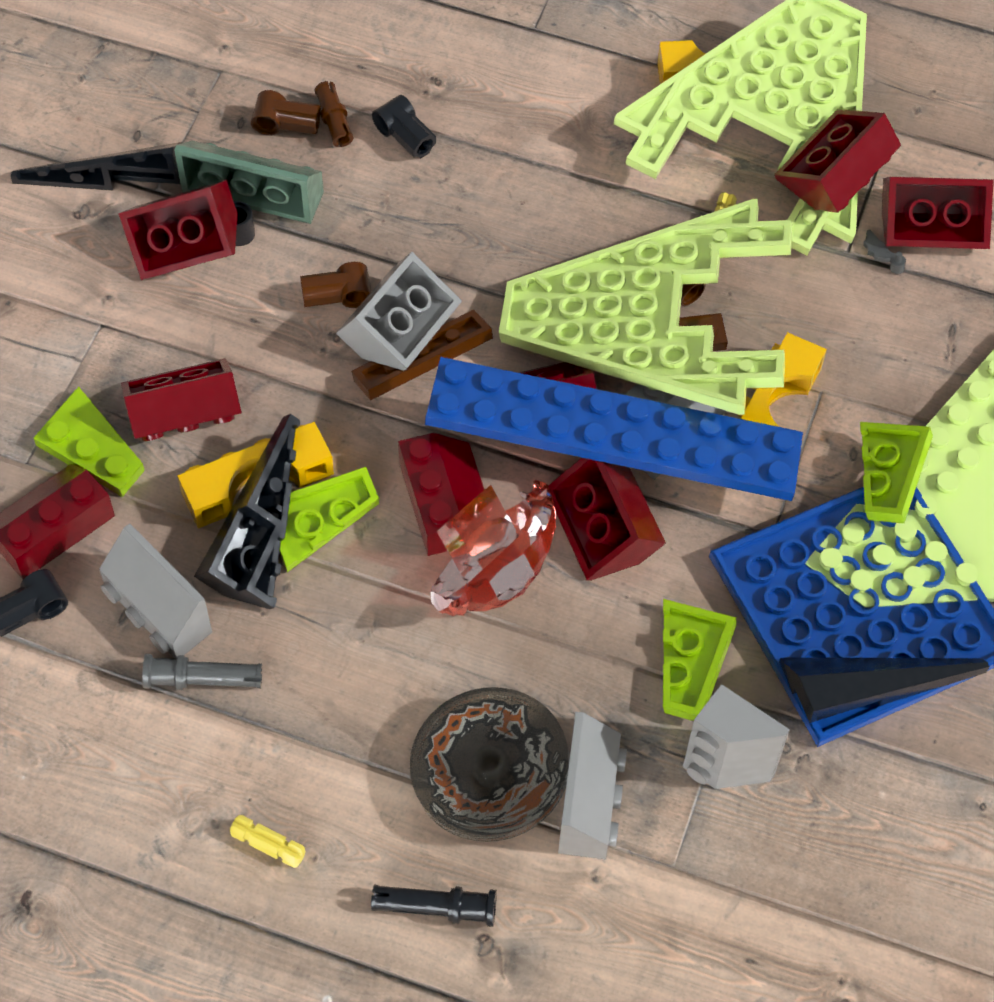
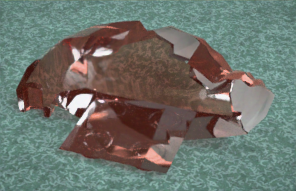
M539 480L533 481V490L528 494L522 491L520 496L523 498V501L507 510H504L494 489L490 485L437 531L452 557L430 590L431 602L440 613H447L451 616L456 614L464 616L467 610L488 611L503 607L513 599L524 594L532 581L540 573L544 560L550 551L556 531V508L547 483Z

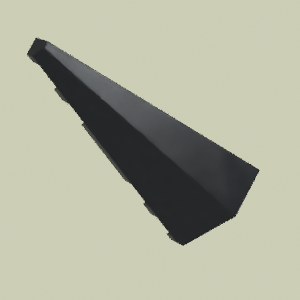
M182 142L11 171L10 177L12 184L113 191L115 180L181 184L174 150L176 145Z
M292 414L283 416L194 575L195 578L225 597L266 609H273L277 602V598L274 597L276 577L281 572V564L278 563L281 541L285 539L292 488V483H289L291 463L296 458V451L293 450L295 430L300 426V420Z
M785 657L780 658L779 661L792 694L797 693L809 723L875 702L882 706L984 674L990 667L983 658Z

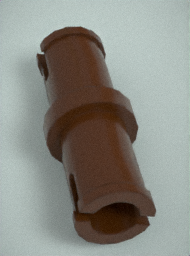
M328 81L321 82L315 87L314 91L322 109L320 113L322 121L329 128L333 145L336 147L338 145L340 147L347 146L353 141L354 137L346 120L348 115L346 107L340 103L335 84L331 81L330 83Z

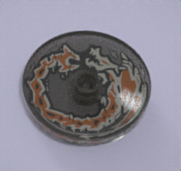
M499 687L479 688L454 696L440 705L426 719L418 731L412 746L410 775L413 788L421 806L428 816L441 828L453 835L468 840L482 842L500 841L519 836L531 830L554 810L566 788L570 757L566 738L559 722L541 702L513 689Z

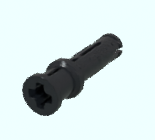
M377 884L373 886L372 892L374 896L372 895L371 911L445 916L453 924H459L461 920L486 922L487 927H494L497 890L490 889L488 893L463 891L462 887L456 886L451 888L450 892L379 886Z

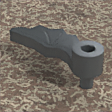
M867 230L866 240L863 245L868 250L867 255L873 256L876 261L890 262L892 273H903L905 271L906 259L902 256V252L892 253L888 250V246H885V243L879 240L871 230Z

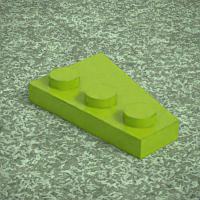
M79 386L33 438L36 446L68 465L72 464L86 469L99 484L121 497L126 494L145 471L141 460Z
M860 422L863 444L861 450L864 462V502L867 518L872 521L905 523L933 438L931 428L927 426Z
M366 467L291 492L285 539L281 541L279 552L287 573L379 505L378 494Z
M663 599V710L666 714L694 721L711 697L737 625L736 617Z

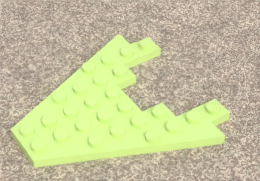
M785 0L616 114L614 125L639 137L627 156L626 165L656 179L686 128L717 143L731 117L790 146L778 167L779 170L837 109L862 111L867 14L839 0ZM858 192L849 200V204L838 213L814 210L799 198L787 219L792 222L791 248L808 256L822 230L851 244L856 235Z
M751 199L507 281L499 327L501 343L640 384L650 390L663 391L738 415H745L746 388L784 387L785 352L784 350L712 352L714 339L712 325L679 326L683 284L718 283L720 258L791 255L792 222L791 220L758 221V199Z

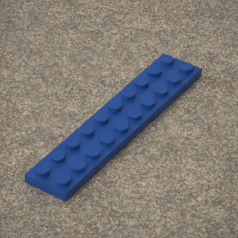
M440 357L425 418V425L788 501H792L795 495L803 432L444 357Z

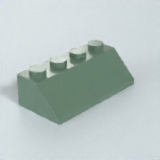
M189 141L176 145L174 150L182 193L227 180L233 201L245 202L250 206L251 210L309 224L312 223L324 193L322 171L314 170L308 166L301 167L285 163L274 158L268 159L251 155L245 151H234L218 147L212 143L205 144Z

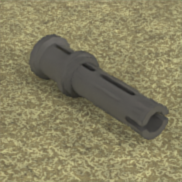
M145 654L142 684L144 689H150L151 685L175 686L177 690H183L188 685L257 687L261 689L262 663L189 661V658L185 657V655H178L177 659L153 658L152 654Z

